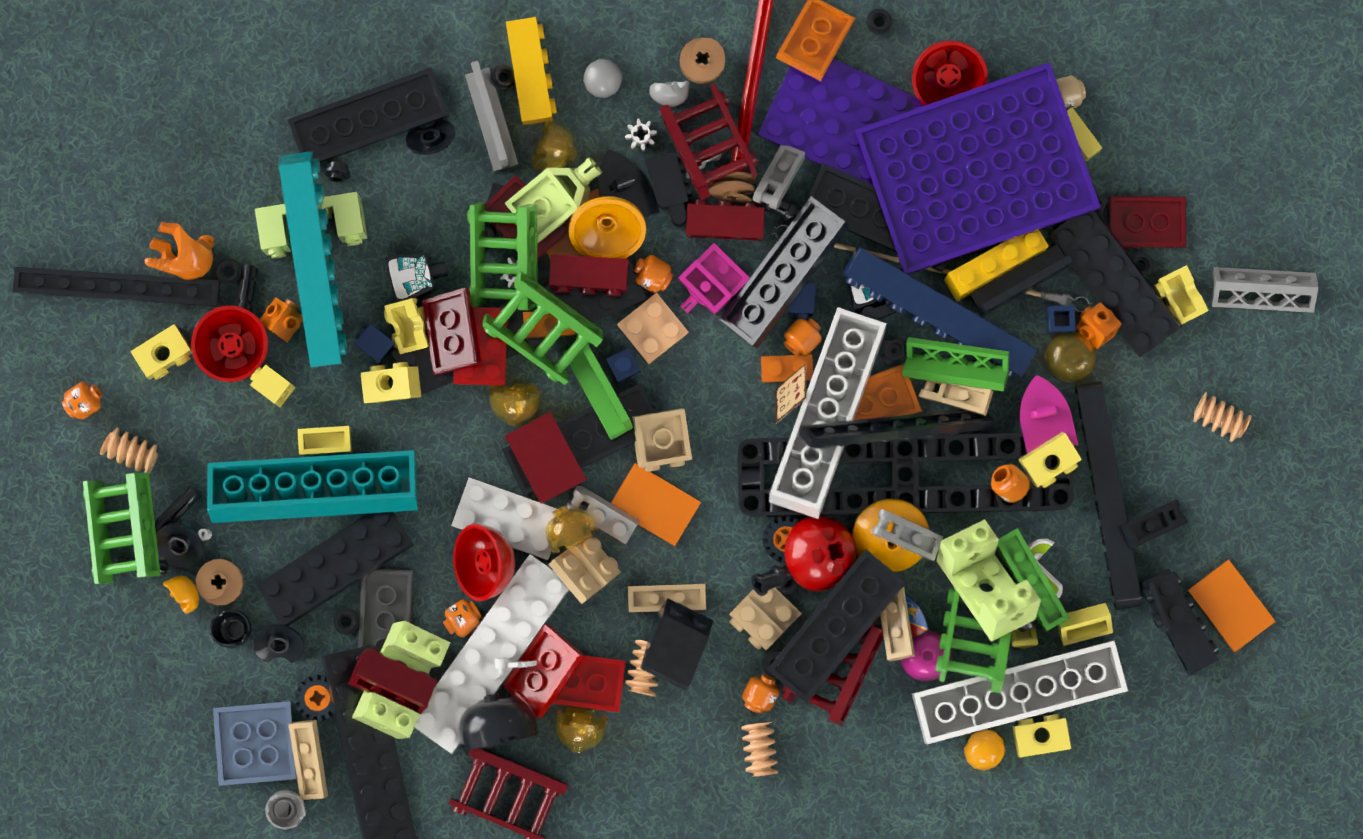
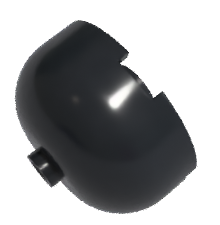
M499 693L484 696L483 702L470 706L463 713L459 722L462 749L466 748V750L499 745L500 743L513 741L515 738L516 740H521L539 734L536 716L530 705L516 697L500 698Z

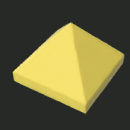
M1035 626L1025 632H1020L1018 629L1012 631V647L1027 649L1038 645Z

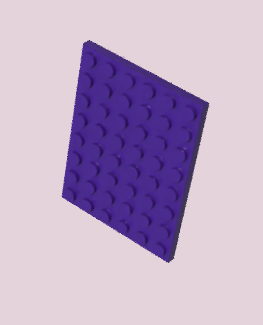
M1050 63L855 130L903 272L907 275L1100 209L1097 195Z

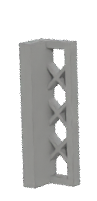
M1214 267V288L1211 305L1212 307L1314 313L1319 288L1316 273ZM1220 290L1231 291L1234 294L1229 299H1219ZM1249 292H1256L1259 295L1255 300H1246L1243 296ZM1275 293L1282 294L1285 297L1279 302H1272L1269 299ZM1300 295H1310L1309 304L1297 303L1294 299Z

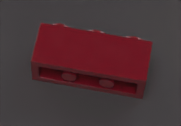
M693 200V204H688L686 237L749 241L763 240L764 208L759 207L758 203L748 202L744 203V206H734V202L719 201L718 205H708L706 200Z
M551 254L549 287L554 288V292L570 293V289L580 290V294L595 295V291H606L607 296H621V292L627 293L628 259Z
M366 648L358 658L349 684L368 693L374 692L421 715L428 707L437 680L431 678L426 672L416 671L407 667L402 661L385 657L378 650Z

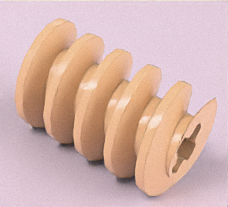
M1205 392L1194 411L1193 422L1196 423L1200 418H1203L1202 427L1205 428L1209 423H1212V432H1215L1219 427L1222 428L1220 436L1224 437L1228 432L1231 433L1230 442H1233L1237 437L1241 438L1252 416L1248 415L1243 419V411L1239 410L1234 414V406L1230 405L1225 409V401L1222 400L1216 404V396L1214 395L1206 400L1207 392Z
M118 427L113 432H110L101 447L100 455H104L107 452V458L112 460L116 457L117 463L120 464L126 460V467L131 468L135 465V471L141 472L145 468L144 473L150 474L158 457V453H156L157 445L154 444L150 449H147V440L138 445V436L129 441V432L126 431L122 436H119L120 428Z
M635 640V644L640 646L641 649L633 650L632 653L639 657V659L630 661V664L635 666L636 669L628 670V674L634 677V679L626 680L625 684L631 687V690L628 691L656 696V693L650 689V687L658 686V682L652 679V677L656 676L640 669L647 641Z
M772 722L746 724L741 727L743 731L749 732L742 739L743 741L750 742V745L743 749L751 753L750 756L744 759L746 762L752 763L751 766L746 768V772L753 773V776L778 774V770L771 768V766L777 764V760L769 757L776 753V749L768 747L775 743V739L767 737L774 733L773 728L766 727V725Z

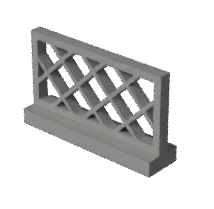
M478 61L472 62L473 72L466 74L465 77L493 170L498 172L518 166L497 91L490 81V68L481 70Z

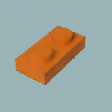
M812 354L807 356H761L762 383L785 382L805 364L806 381H811L813 376Z

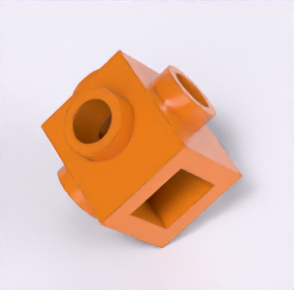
M275 297L273 302L266 308L260 321L266 329L288 343L293 334L300 328L303 317L297 312L300 307L288 299L282 302Z
M1100 302L1094 308L1087 307L1080 314L1081 320L1076 329L1084 339L1088 340L1098 350L1116 335L1122 323L1114 316L1110 309Z

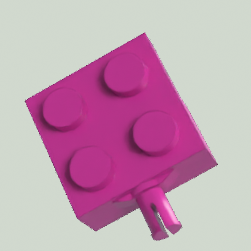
M713 243L678 277V281L688 289L690 297L680 307L688 314L699 303L715 316L745 286L750 277Z

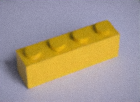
M536 17L506 22L522 124L529 125L553 121L552 114L557 113L555 99H549L548 89L553 87L551 74H545L544 64L549 62L546 48L541 49L540 39H545L543 25L537 24Z
M1039 230L1024 234L1001 243L949 272L944 282L958 302L969 296L970 293L1045 252L1049 246Z

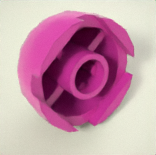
M928 631L912 639L915 656L900 659L903 669L909 676L924 682L933 681L940 677V672L936 671L938 656H943L944 649L939 648L941 635L937 632ZM950 650L949 660L951 661L952 655Z

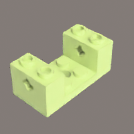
M357 192L324 197L321 208L327 210L328 219L332 218V214H334L337 235L342 243L346 242L347 246L362 244V239H368L362 201ZM285 204L256 208L255 214L261 250L266 255H271L272 259L286 257V252H291L292 247Z
M983 520L942 540L937 563L989 639L993 641L1034 621L1041 599L1027 580L1015 585L995 556L999 539L986 520ZM986 583L991 585L993 590L991 592H984L979 586Z
M401 621L393 623L381 653L392 660L404 662L411 669L429 674L432 667L441 666L450 642L413 624ZM363 691L352 718L397 739L410 738L420 714L374 692L368 693Z

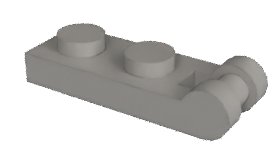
M781 145L754 193L753 201L760 204L761 202L767 203L770 208L777 210L805 159V152L790 146ZM767 189L775 191L774 194L766 193Z
M576 486L573 491L572 500H568L565 505V510L568 513L578 515L624 544L628 542L640 522L583 486ZM582 501L589 503L588 508L581 504Z
M880 509L877 516L879 521L877 526L873 527L872 535L928 560H935L943 536L891 512ZM889 522L894 524L891 532L886 530Z

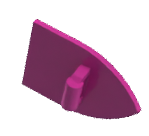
M1036 375L1026 388L1020 407V423L1027 454L1061 432L1066 433L1073 446L1078 445L1072 414L1067 401L1055 386Z

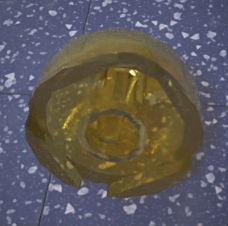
M546 121L541 130L545 132V135L542 136L540 142L537 140L532 157V164L534 165L532 168L542 172L547 168H565L568 162L572 163L577 153V148L573 147L574 139L571 132L557 122Z
M1078 332L1057 335L1050 341L1045 353L1046 367L1054 377L1064 382H1077L1087 377L1095 367L1097 358L1095 347L1091 340H1087Z
M514 383L515 386L503 388V386H491L489 388L490 407L494 415L501 420L507 421V425H522V421L532 418L539 409L541 390H537L535 385Z
M562 506L552 512L554 517L547 523L546 539L552 552L559 553L558 547L565 545L566 549H570L593 536L591 531L597 532L598 528L593 518L584 509L577 507L568 509L567 506Z
M569 707L566 708L565 713H562L560 709L556 716L555 732L558 739L565 746L570 747V751L584 753L585 750L596 747L603 740L607 728V717L601 714V718L588 715L595 712L592 710Z

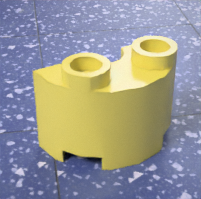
M1187 265L1160 278L1158 283L1154 285L1156 292L1161 298H1164L1168 308L1181 325L1208 311L1201 294L1195 287L1194 279Z
M416 298L384 306V317L386 322L392 324L395 329V333L392 334V341L395 343L394 346L398 348L400 354L429 346L426 337L427 330L423 306L417 307Z

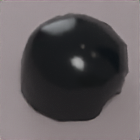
M224 610L220 615L211 620L209 632L213 641L220 646L233 649L242 646L249 639L252 625L248 617L238 610ZM231 624H233V627H232V630H231V633H230V632H229V627H230Z

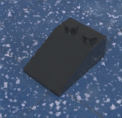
M667 598L654 617L640 669L687 691L708 641L713 620Z

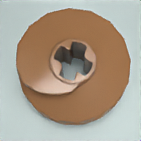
M712 38L693 39L684 46L680 54L682 73L688 80L698 84H707L716 80L725 67L724 49L719 42ZM698 56L702 58L707 56V65L703 63L697 64Z
M736 171L711 182L709 193L720 201L734 202V204L751 202V198L746 196V194L755 192V186L752 184L756 182V177L753 178L749 173Z
M214 559L205 563L199 569L196 576V589L208 603L218 606L228 605L237 600L242 593L244 586L243 574L238 566L231 561ZM219 575L222 579H226V585H222V589L214 585V580H218L217 576Z

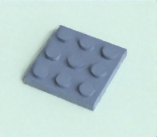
M292 701L213 708L219 786L297 779L289 724L293 722Z

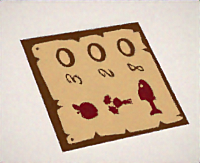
M806 364L776 389V423L806 399Z

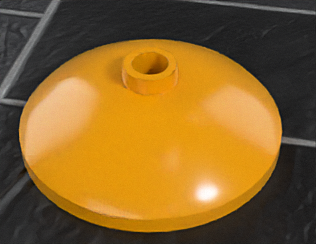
M599 197L587 201L574 212L569 223V237L573 247L582 256L625 259L640 248L646 235L645 219L641 211L631 202L618 197Z
M899 499L877 501L865 508L855 521L852 536L856 544L857 555L860 557L867 550L893 572L906 570L915 565L922 557L900 546L889 545V541L872 535V529L874 526H877L879 521L878 513L880 509L886 510L929 530L928 522L923 513L909 502ZM889 522L886 530L891 532L894 524Z

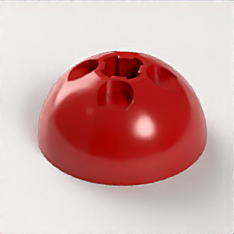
M944 40L930 45L919 55L912 72L913 90L923 106L986 85L988 80L987 67L982 56L972 46L957 40Z
M222 306L209 311L199 320L192 334L191 349L195 362L206 375L223 382H237L250 377L258 367H261L268 351V337L262 322L252 312L238 306Z
M819 516L818 519L807 517L799 521L790 531L785 544V560L791 576L799 585L813 592L833 590L857 559L856 544L849 530L839 521L826 516Z
M472 524L465 527L457 537L454 546L453 565L456 579L463 592L475 601H484L499 595L512 580L515 571L513 548L508 539L493 527Z

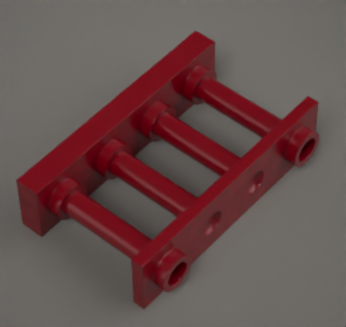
M715 84L710 86L714 98L680 113H677V111L672 113L669 105L659 108L665 127L701 200L710 197L708 186L711 185V182L745 167H748L754 178L757 176L755 166L759 165L753 150L748 152L726 107L729 105L724 91L719 93ZM717 107L719 108L723 118L689 133L687 131L681 132L680 126L683 125V122ZM726 127L729 128L733 138L701 152H691L689 146L692 145V142ZM738 147L742 158L708 173L706 171L701 173L698 167L702 165L701 162Z
M871 626L870 630L860 639L863 645L859 654L849 653L843 661L850 664L852 668L848 677L842 678L832 673L826 682L839 687V691H841L837 701L834 700L832 702L817 694L809 701V703L828 711L830 715L829 721L843 726L884 638L883 630ZM786 685L783 686V699L792 703L795 696L799 697Z
M471 749L468 756L473 757L472 762L474 764L459 800L451 798L448 804L453 806L452 811L464 816L467 815V812L525 835L524 839H547L541 836L540 832L554 798H558L559 793L565 795L568 784L484 749ZM487 764L497 767L496 772L498 774L481 811L469 806L468 803L483 767L486 768ZM511 774L521 777V786L505 821L493 816L492 813L507 777L510 778ZM536 783L545 787L543 791L545 796L529 831L517 826L516 823L531 787L534 788Z

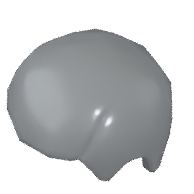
M600 58L588 65L584 72L583 82L587 91L593 96L607 98L619 90L623 75L619 65L614 61Z
M654 82L650 85V96L660 105L678 106L687 99L690 82Z
M281 790L272 795L265 808L268 821L274 827L283 830L297 827L306 815L303 799L297 793L290 790ZM289 805H290V806H291V813L288 815V810H289Z

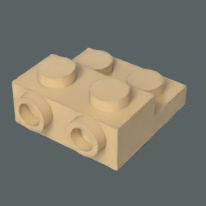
M680 408L633 417L636 436L634 443L638 467L645 468L646 472L660 470V465L670 464V467H679L685 465V461L692 460L685 409Z
M589 533L549 563V566L581 604L621 573L618 569L617 561L612 557H608L601 549V542L597 538L591 537Z
M776 588L769 590L764 596H759L753 589L729 614L732 617L729 622L739 632L744 629L751 636L748 641L757 650H760L762 647L767 650L802 613Z

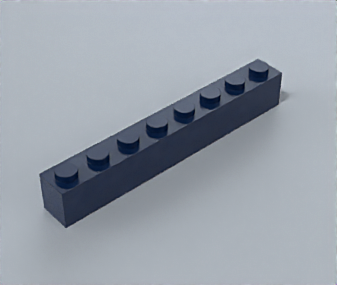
M862 248L855 249L841 274L847 277L845 282L856 289H859L860 286L869 290L868 296L879 302L885 299L891 303L890 308L902 315L904 312L911 314L913 322L922 327H925L927 324L935 328L933 333L945 340L950 337L957 341L956 344L1009 351V377L1013 378L1014 374L1022 377L1037 349ZM991 358L989 360L991 363L994 362L999 366H1003L1002 359Z

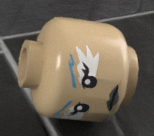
M1074 76L1056 79L1066 110H1069L1071 107H1079L1086 97L1083 82Z

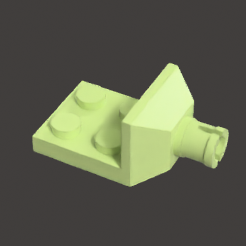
M590 157L578 168H547L505 202V204L512 213H516L517 207L526 204L537 205V243H539L569 219L581 205L589 201L590 187L588 184L595 177L602 174V171L599 167H595L596 163Z

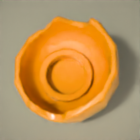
M177 576L164 581V587L170 590V596L175 598L185 614L192 613L197 609L199 594L193 581L186 576Z
M983 729L974 732L970 736L964 747V753L967 762L974 769L986 771L996 767L1001 762L1005 753L1003 739L995 731Z

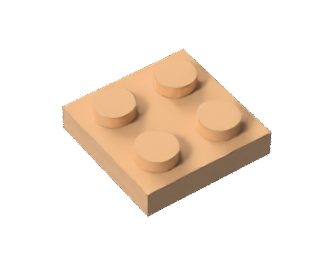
M658 293L654 294L617 324L648 365L689 333Z

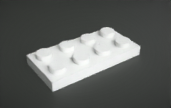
M468 478L451 526L461 530L472 524L493 527L508 539L512 548L549 560L566 512Z

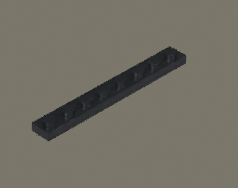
M14 267L12 292L18 294L218 307L220 281Z
M960 409L804 425L800 427L799 435L810 449H821L822 447H842L858 443L867 444L869 442H889L896 439H913L924 436L935 437L936 435L943 434L955 435L971 431L980 432L981 430L992 429L994 420L988 413L985 416Z

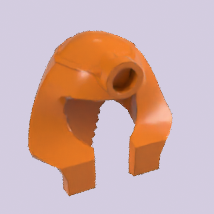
M161 222L158 231L174 236L178 246V256L176 257L173 254L171 244L168 241L153 238L149 248L162 253V257L159 259L146 258V266L187 280L204 276L211 268L213 262L211 247L214 246L215 239L210 235H202L195 241L179 224Z

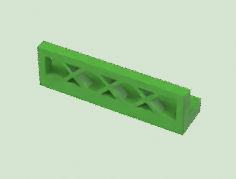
M586 344L569 365L612 440L633 429V425L592 350Z
M908 337L907 358L903 367V377L1004 391L1009 376V351ZM913 347L923 348L927 353L925 355L913 353ZM940 351H946L949 354H951L952 357L943 358L938 353ZM966 354L973 355L977 361H967L963 356ZM991 358L1002 359L1003 366L993 365L989 360Z
M1018 528L999 538L996 550L1015 583L1019 584L1027 580L1041 599L1036 619L1044 632L1069 619Z

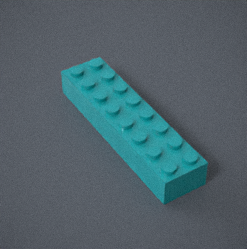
M313 151L282 155L279 163V172L310 367L341 364L343 355H346L347 338L345 333L341 334V330H343L342 324H344L342 308L337 309V305H339L338 299H340L338 284H333V280H335L334 274H336L334 259H329L332 249L330 234H325L328 216L327 210L321 208L324 190L323 184H318L317 182L320 174L319 159L314 158Z
M412 450L208 463L207 510L212 523L418 510L415 452Z

